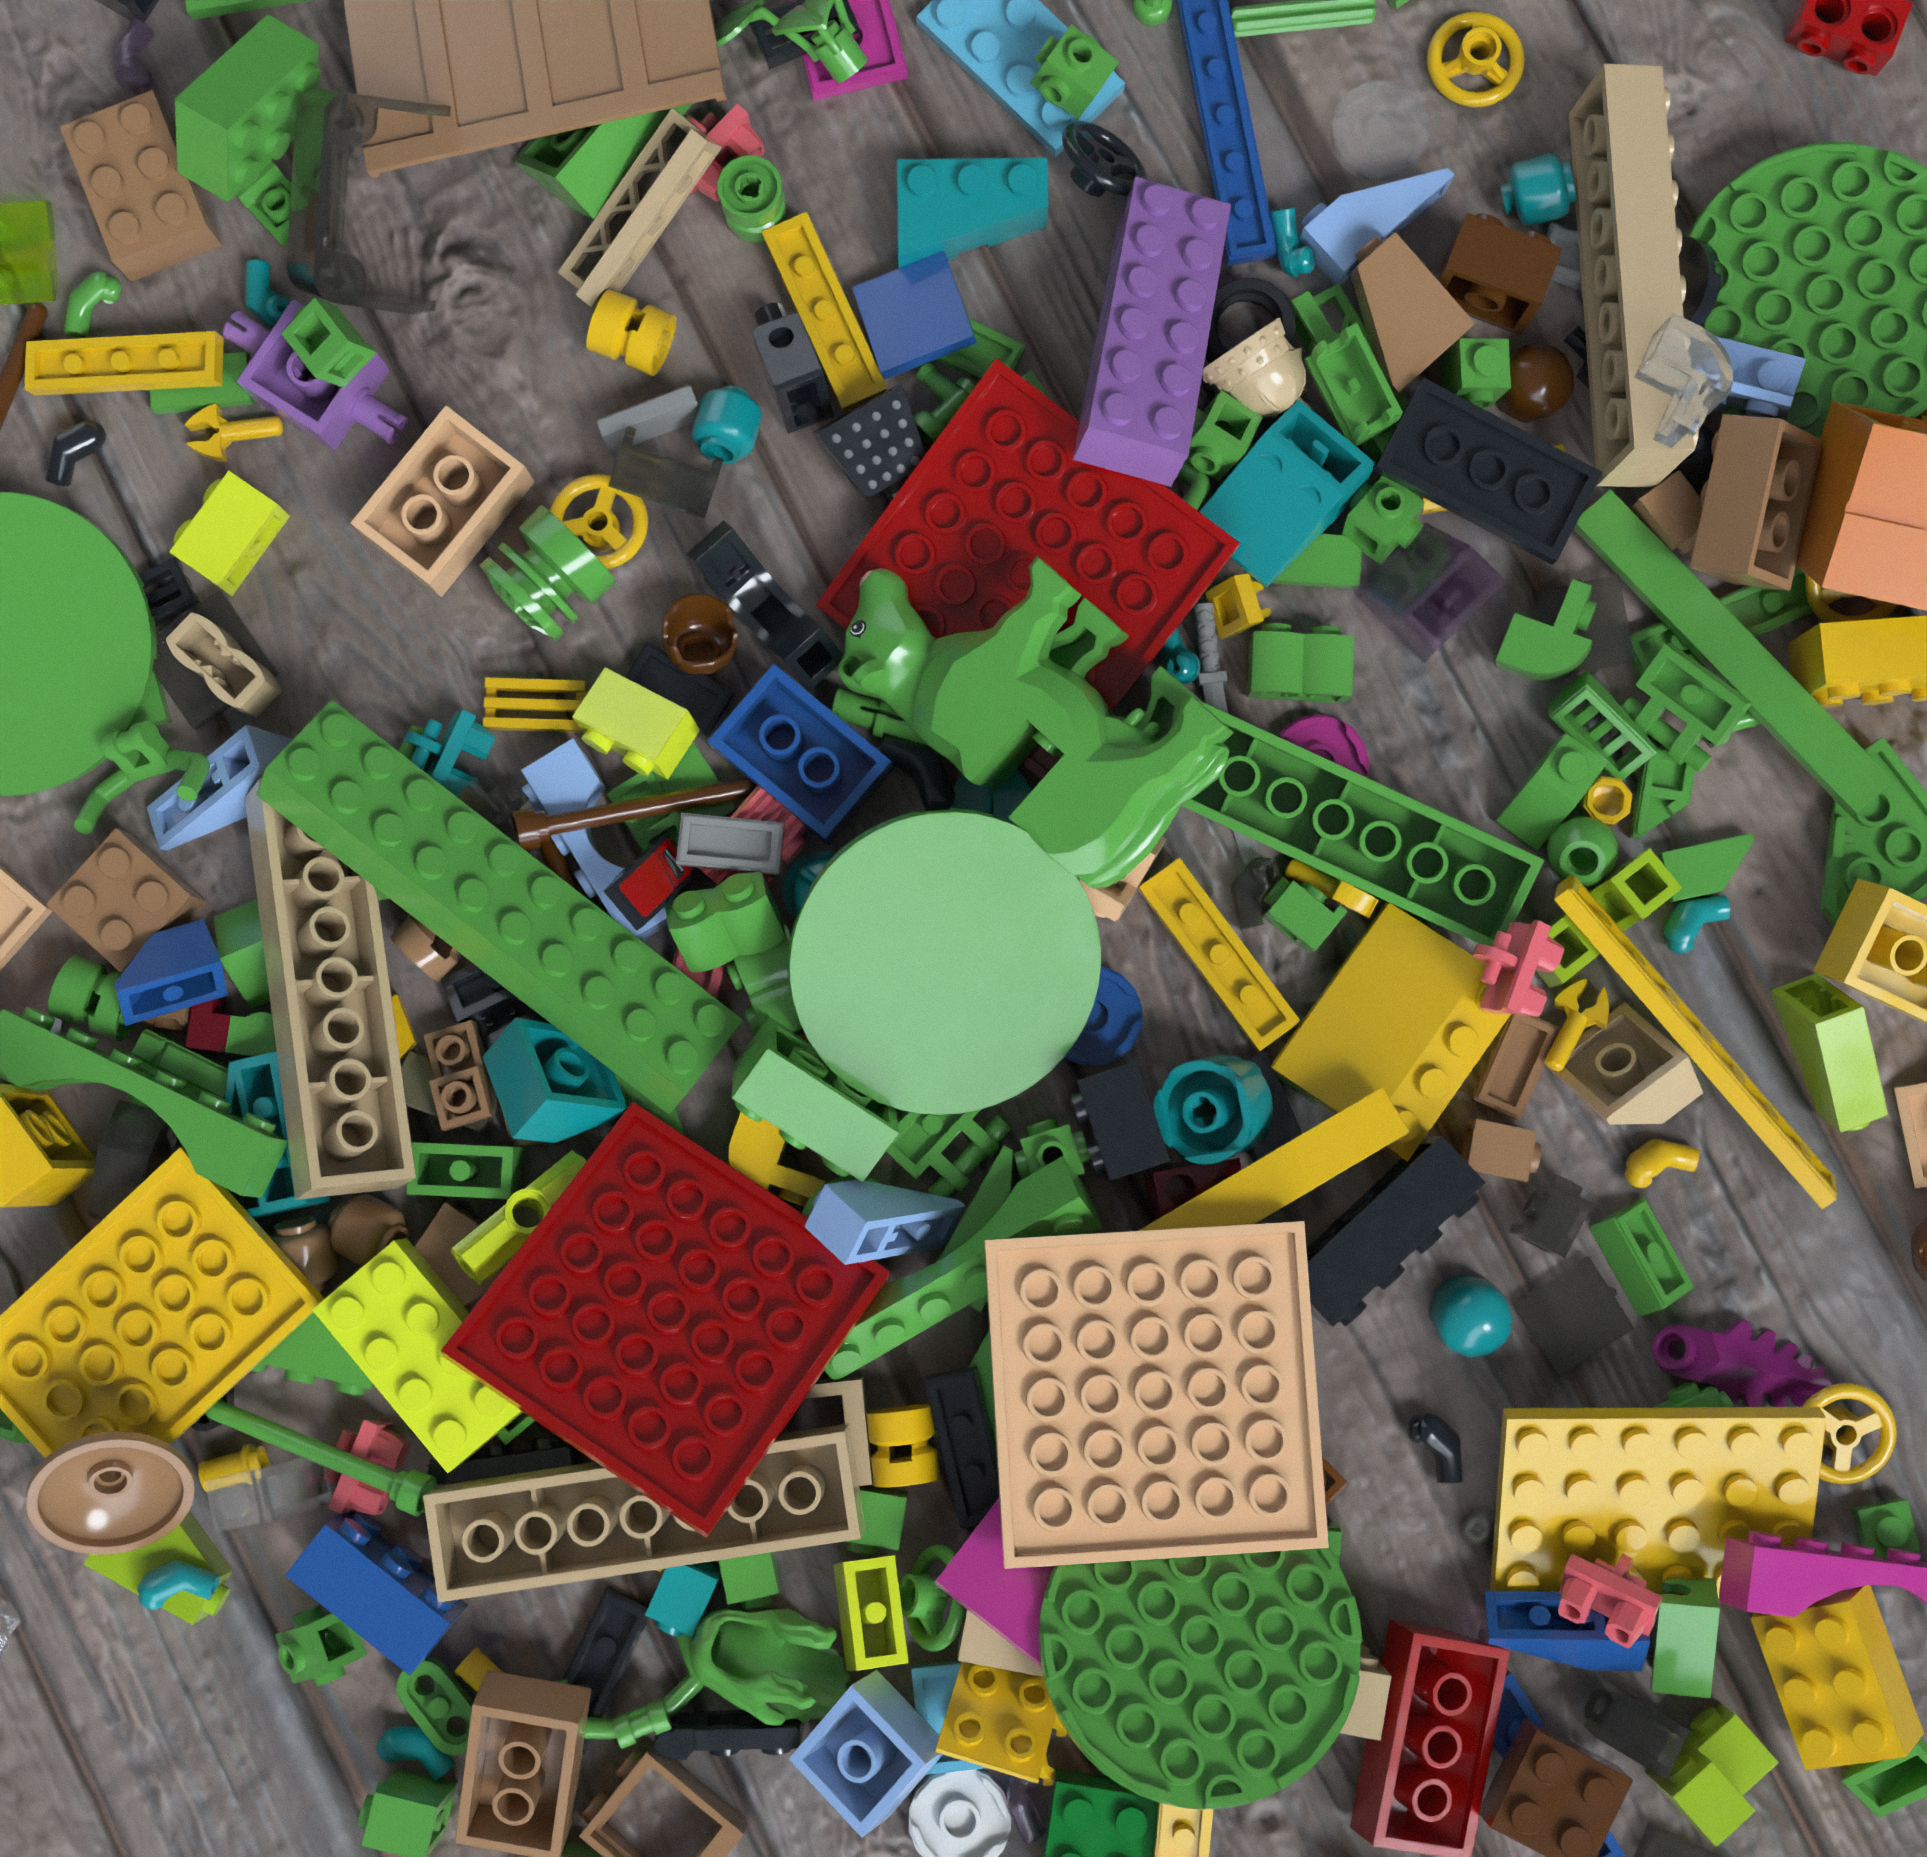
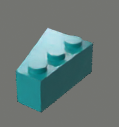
M897 159L899 268L944 251L948 260L957 258L959 253L986 244L987 247L1046 228L1048 214V159Z
M277 1051L229 1062L225 1100L232 1104L228 1112L243 1119L247 1112L265 1118L276 1124L273 1131L274 1134L288 1140ZM287 1145L262 1198L241 1196L227 1189L253 1219L332 1201L331 1196L295 1200L289 1145Z

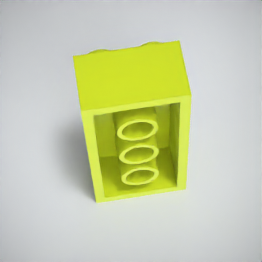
M407 1238L393 1240L312 1309L447 1473L463 1464L522 1413L514 1405L442 1357V1348L469 1315V1312Z

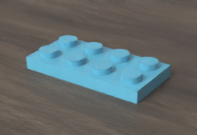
M933 0L916 16L917 26L1055 158L1064 150L1062 133L1068 124L1075 121L1093 122L1124 91L1125 82L1113 71L1096 97L1077 120L1060 106L1047 101L1040 90L1030 84L1041 67L1034 61V58L1051 35L1060 41L1068 29L1039 0Z

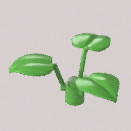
M749 0L731 10L714 26L717 45L720 47L733 39L750 22L766 20L774 26L771 31L775 36L784 34L805 50L814 62L820 59L836 83H841L853 76L868 61L867 56L852 36L856 29L849 21L842 0H805L802 5L796 6L781 19L762 6L765 0ZM833 3L841 24L840 26L835 20L828 22ZM817 30L811 36L815 45L811 44L797 32Z

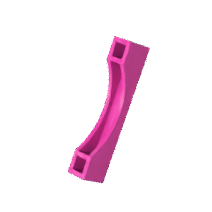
M1748 1531L1747 1540L1726 1537L1718 1601L1746 1612L1795 1617L1823 1598L1842 1590L1865 1585L1898 1586L1912 1593L1927 1605V1562L1920 1561L1921 1554L1888 1548L1887 1557L1874 1556L1875 1548L1842 1542L1841 1551L1828 1550V1542L1806 1537H1795L1794 1546L1781 1544V1536L1759 1531Z

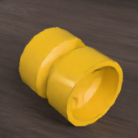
M608 289L602 295L592 315L586 338V347L589 351L611 360H617L620 356H624L628 367L654 376L661 369L669 353L676 330V315L652 305H646L643 309H640L637 299L613 289Z
M930 1404L894 1406L865 1412L868 1441L877 1446V1451L870 1456L874 1487L909 1486L940 1479L937 1450L928 1445V1440L935 1435ZM911 1444L912 1454L896 1456L894 1446Z

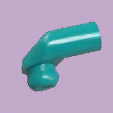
M248 260L245 263V307L266 326L274 327L291 302L286 297L284 299L270 289V263L263 260Z
M1177 628L1159 653L1164 669L1169 671L1182 684H1189L1196 680L1200 673V660L1196 654L1183 645Z

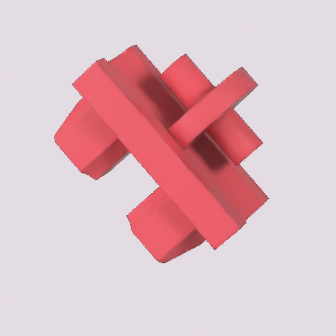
M738 103L721 120L712 112H709L700 123L690 115L685 116L722 147L691 191V195L698 189L714 201H719L717 181L723 169L721 165L731 154L735 158L749 155L762 157L764 154L763 141L754 129L751 128L748 112Z
M1534 920L1532 924L1510 922L1507 933L1497 931L1492 946L1476 945L1473 957L1485 964L1480 980L1488 984L1479 1008L1491 1014H1517L1530 1017H1538L1542 1014L1547 1000L1546 991L1532 985L1531 981L1536 969L1542 972H1553L1559 966L1565 950L1562 945L1548 936L1551 926L1539 920Z
M377 1417L376 1421L365 1419L358 1434L343 1429L337 1445L326 1443L374 1464L380 1463L394 1470L401 1468L412 1445L410 1441L391 1430L394 1422L382 1417ZM326 1469L323 1478L327 1481L338 1483L328 1509L340 1514L358 1511L378 1515L385 1511L390 1499V1493L332 1469Z
M1571 1554L1565 1565L1559 1594L1562 1596L1558 1613L1560 1616L1576 1624L1585 1623L1591 1609L1609 1617L1605 1634L1611 1641L1626 1648H1631L1641 1634L1649 1636L1655 1624V1617L1662 1596L1645 1589L1647 1581L1629 1573L1633 1558L1625 1554L1620 1556L1616 1566L1598 1558L1593 1564Z

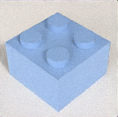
M875 1670L848 1688L791 1755L789 1760L861 1837H864L888 1819L943 1754L935 1752L940 1735L880 1672Z

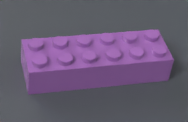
M1135 177L1119 213L1073 460L1172 486L1189 455L1231 204Z

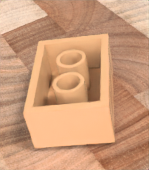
M445 406L350 524L366 540L442 598L535 481L522 463L448 406Z

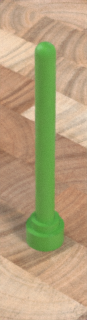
M222 1400L215 1403L205 1413L208 1418L390 1493L389 1498L396 1502L397 1509L419 1517L425 1511L423 1495L436 1487V1478L420 1470L413 1469L410 1472L402 1470L398 1474Z

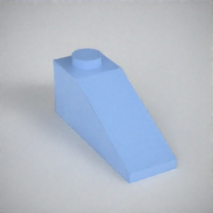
M1444 168L1341 195L1328 207L1322 202L1314 207L1301 222L1304 228L1299 239L1300 248L1310 247L1314 252L1315 265L1334 285L1337 283L1341 285L1360 264L1355 255L1369 241L1378 235L1384 242L1395 231L1397 234L1401 233L1447 192L1455 174L1449 168Z
M249 725L241 728L207 757L210 762L209 774L195 800L186 801L178 796L177 788L182 780L181 778L146 807L158 848L165 851L246 818V795L256 782L262 779L268 764L292 739Z
M858 1179L825 1184L814 1199V1208L804 1227L843 1264L847 1265L943 1248L946 1246L966 1206L960 1200L865 1180L862 1182Z

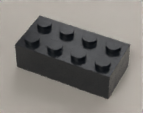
M1443 1136L1425 1137L1408 1162L1400 1159L1306 1248L1311 1313L1318 1321L1334 1327L1339 1322L1343 1326L1350 1324L1367 1307V1304L1362 1300L1377 1286L1381 1290L1386 1289L1402 1275L1405 1268L1400 1263L1414 1251H1417L1419 1254L1424 1253L1440 1239L1443 1233L1438 1227L1452 1215H1455L1457 1218L1462 1217L1478 1203L1481 1197L1476 1191L1486 1182Z

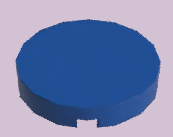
M1101 966L1099 986L1093 1008L1086 1025L1064 1059L1080 1066H1103L1119 1060L1135 1045L1142 1029V1005L1135 987L1122 974Z

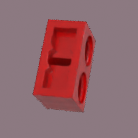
M1800 0L1784 41L1797 46L1806 55L1814 57L1824 56L1842 63L1847 70L1853 73L1877 76L1895 52L1913 2L1908 0ZM1815 12L1825 14L1831 23L1821 21ZM1862 30H1868L1873 33L1877 41L1869 40Z

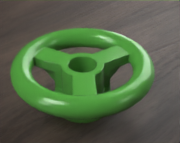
M943 1544L932 1545L925 1549L915 1561L910 1574H905L899 1582L902 1615L907 1617L911 1635L920 1647L932 1652L943 1650L954 1641L961 1629L966 1613V1608L952 1598L950 1613L942 1629L943 1611L946 1608L950 1595L935 1584L936 1579H931L927 1572L935 1561L941 1560L947 1566L956 1555L952 1548Z

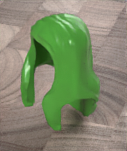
M726 1608L713 1611L701 1619L695 1631L694 1639L689 1646L691 1666L696 1678L704 1686L768 1725L782 1726L785 1721L799 1719L804 1723H809L811 1719H823L847 1691L846 1684L851 1680V1676L844 1669V1658L838 1655L836 1648L830 1647L837 1637L836 1630L831 1627L825 1628L817 1622L806 1620L790 1608L755 1611Z

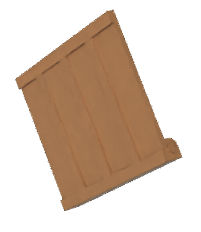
M343 0L365 146L363 148L366 171L371 178L381 177V172L716 98L717 102L727 100L710 0Z

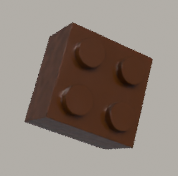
M1466 213L1448 247L1437 280L1469 317L1521 336L1543 302L1563 248L1551 244V240L1543 234L1533 231L1521 233L1505 227L1500 219L1492 215Z
M1523 1717L1481 1804L1479 1815L1491 1829L1545 1857H1597L1633 1779L1618 1765Z

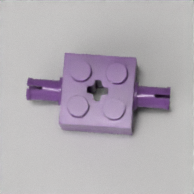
M293 299L271 331L249 318L240 310L231 315L230 318L238 323V328L245 332L226 322L223 329V337L254 356L236 381L253 400L334 452L356 422L385 439V442L392 445L400 438L394 432V428L385 422L403 433L407 426L408 418L373 397L390 371L378 353L371 358L344 388L318 378L308 380L312 373L281 334L293 321L296 312L304 305Z

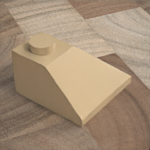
M1626 1002L1609 1013L1608 1025L1605 1031L1594 1025L1580 1036L1562 1071L1549 1069L1609 1125L1663 1124L1703 1094L1689 1057Z

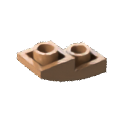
M469 1020L425 1034L424 1039L434 1075V1080H430L429 1083L441 1130L447 1131L493 1116L490 1080L482 1058L485 1053L478 1023Z

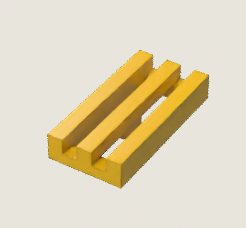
M485 677L486 697H484L485 717H483V727L487 730L583 733L575 720L497 718V709L575 712L588 693V683L586 681ZM498 691L576 694V700L498 698Z

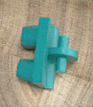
M461 709V711L455 710L440 744L436 740L443 724L432 719L428 720L422 736L407 731L403 740L416 747L410 761L422 770L429 755H434L427 774L461 801L466 802L475 785L476 778L453 768L460 751H463L480 760H485L496 736L480 724L474 722L476 715Z

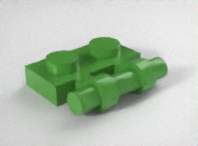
M1666 643L1636 683L1637 687L1651 696L1649 701L1644 706L1631 696L1621 707L1646 736L1650 735L1669 750L1667 754L1680 765L1686 762L1700 773L1712 759L1711 755L1698 746L1700 739L1704 736L1715 745L1723 744L1752 702L1674 644ZM1666 709L1687 723L1681 733L1662 719Z
M980 1110L944 1115L908 1112L898 1123L899 1134L886 1152L915 1179L931 1165L941 1176L931 1185L928 1191L932 1195L948 1198L956 1189L961 1192L970 1182L967 1177L987 1155L992 1158L1002 1148L998 1143L1010 1132L1011 1128L997 1115L983 1130L972 1120ZM962 1131L972 1142L951 1163L941 1152Z

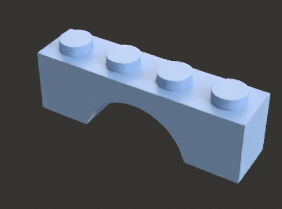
M574 738L521 770L528 781V784L521 787L522 791L536 812L545 809L548 815L593 807L606 789L583 749ZM591 828L551 835L552 840L562 855L565 856L572 852L581 869L574 872V875L587 896L592 898L598 894L607 909L605 913L633 935L643 941L668 926L664 907L647 924L636 931L604 893L606 887L625 868L611 864L601 856L593 841Z

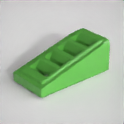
M1588 671L1580 675L1550 702L1549 717L1568 735L1606 761L1607 764L1604 770L1612 778L1624 780L1657 753L1656 746ZM1587 699L1589 701L1578 712H1573V709L1583 700ZM1598 712H1601L1604 717L1588 729L1585 723ZM1615 726L1619 732L1602 745L1599 739ZM1627 741L1635 745L1617 761L1611 755Z

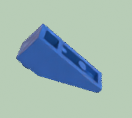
M1484 1591L1488 1644L1586 1670H1643L1650 1644V1635L1641 1634L1631 1648H1626L1611 1641L1605 1634L1609 1617L1591 1609L1585 1623L1576 1624L1560 1616L1558 1609L1562 1595L1559 1592Z

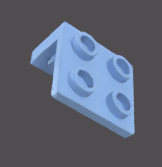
M1706 334L1695 369L1691 371L1694 376V392L1692 397L1696 398L1694 405L1715 412H1724L1727 405L1745 410L1744 416L1780 418L1786 421L1806 359Z

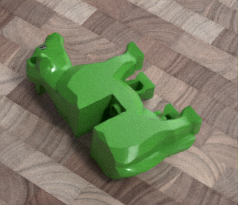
M1038 556L1029 565L1031 584L1026 597L1007 611L993 628L985 631L956 633L938 639L934 638L925 622L912 607L908 598L907 585L900 576L891 570L883 568L868 571L860 581L858 609L846 631L845 652L837 669V673L848 689L856 693L876 697L888 703L930 747L949 759L971 783L997 791L1038 744L1055 758L1059 756L1061 759L1008 818L1018 827L1029 832L1030 837L1052 859L1069 873L1079 877L1092 889L1108 887L1125 878L1150 854L1168 829L1180 806L1207 788L1222 774L1227 765L1230 751L1224 742L1234 732L1203 705L1204 703L1169 671L1160 666L1154 672L1151 683V699L1146 712L1136 708L1127 718L1115 716L1101 694L1084 680L1086 673L1095 664L1107 657L1110 648L1122 644L1129 635L1086 598L1078 605L1074 624L1057 633L1067 620L1068 608L1074 605L1082 595Z

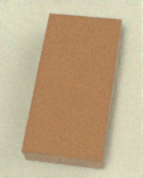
M1511 1014L1502 1026L1470 1100L1513 1120L1520 1121L1544 1068V1060L1561 1028L1538 1017Z

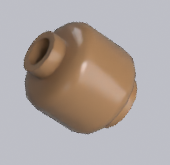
M370 1194L356 1195L348 1200L347 1203H340L332 1212L328 1223L331 1229L330 1241L332 1249L339 1255L362 1267L393 1240L408 1239L409 1237L404 1214L397 1208Z
M313 1216L295 1217L274 1226L275 1232L269 1237L319 1292L325 1288L324 1281L329 1280L338 1271L337 1255L332 1249L330 1241L331 1229L325 1224L316 1223V1218Z

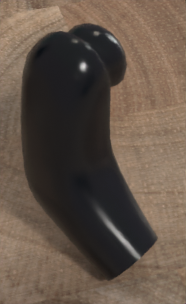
M886 735L880 752L891 760L892 765L912 777L925 811L950 810L955 801V791L934 750L918 742Z

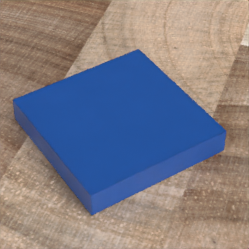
M944 251L852 287L880 373L884 380L977 343L949 260Z

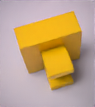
M1249 573L1234 575L1205 592L1208 603H1213V618H1215L1219 639L1235 637L1263 622L1265 618L1272 614L1270 608L1260 609L1256 593L1263 590L1264 587L1257 581L1252 582Z

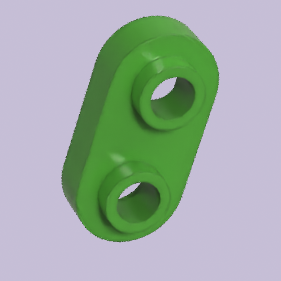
M427 1657L411 1675L402 1671L396 1684L398 1699L432 1744L439 1751L447 1755L466 1753L474 1700L449 1668L436 1658ZM421 1675H429L433 1678L435 1682L433 1691L427 1692L421 1689L419 1686V1677ZM453 1716H460L465 1719L467 1723V1730L460 1733L453 1730L450 1723Z

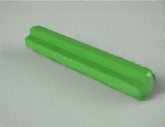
M1295 0L1236 6L1231 10V18L1235 37L1362 25L1374 22L1376 2L1375 0Z

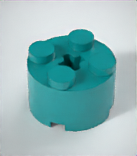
M1213 1055L1177 1066L1167 1075L1168 1078L1162 1088L1158 1090L1154 1100V1114L1164 1142L1169 1148L1173 1147L1185 1156L1184 1159L1192 1163L1213 1164L1243 1154L1265 1139L1271 1130L1273 1115L1272 1095L1265 1078L1261 1074L1260 1068L1250 1060H1244L1233 1055ZM1211 1104H1214L1216 1112H1212Z

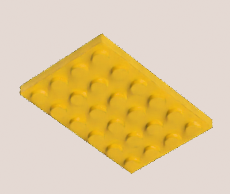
M180 1147L0 1315V1409L44 1458L74 1440L96 1433L111 1431L140 1433L155 1437L171 1445L314 1313L312 1309L325 1298L225 1187L196 1174L186 1149Z
M1820 1407L1503 1408L1490 1591L1559 1592L1565 1565L1571 1554L1593 1564L1598 1558L1613 1566H1616L1620 1556L1625 1554L1633 1558L1629 1573L1647 1581L1645 1589L1658 1595L1676 1594L1684 1596L1681 1593L1663 1592L1662 1581L1668 1578L1694 1580L1715 1578L1719 1598L1726 1537L1747 1540L1748 1531H1759L1781 1536V1544L1793 1546L1795 1544V1537L1812 1538L1826 1416Z

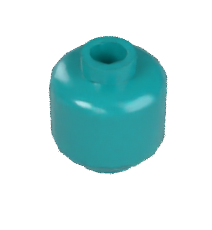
M1547 153L1514 163L1509 170L1510 182L1500 185L1506 213L1517 212L1518 219L1524 226H1533L1562 218L1569 212L1570 202L1577 201L1569 161L1561 163L1560 158L1554 153Z
M725 386L722 389L711 390L704 394L700 400L691 432L692 438L700 448L701 454L705 458L719 464H733L749 456L753 452L762 421L761 409L750 398L748 392L736 386Z

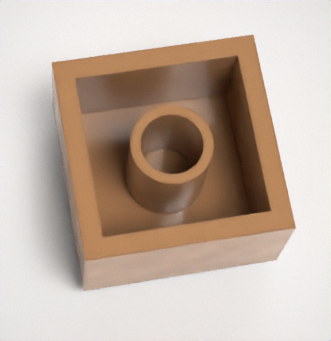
M115 828L46 905L118 971L123 973L153 933L190 923L208 901L135 835Z

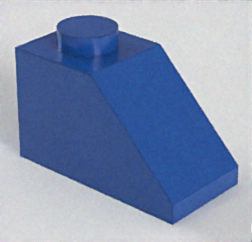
M204 919L153 933L114 984L125 1026L228 996L222 963Z

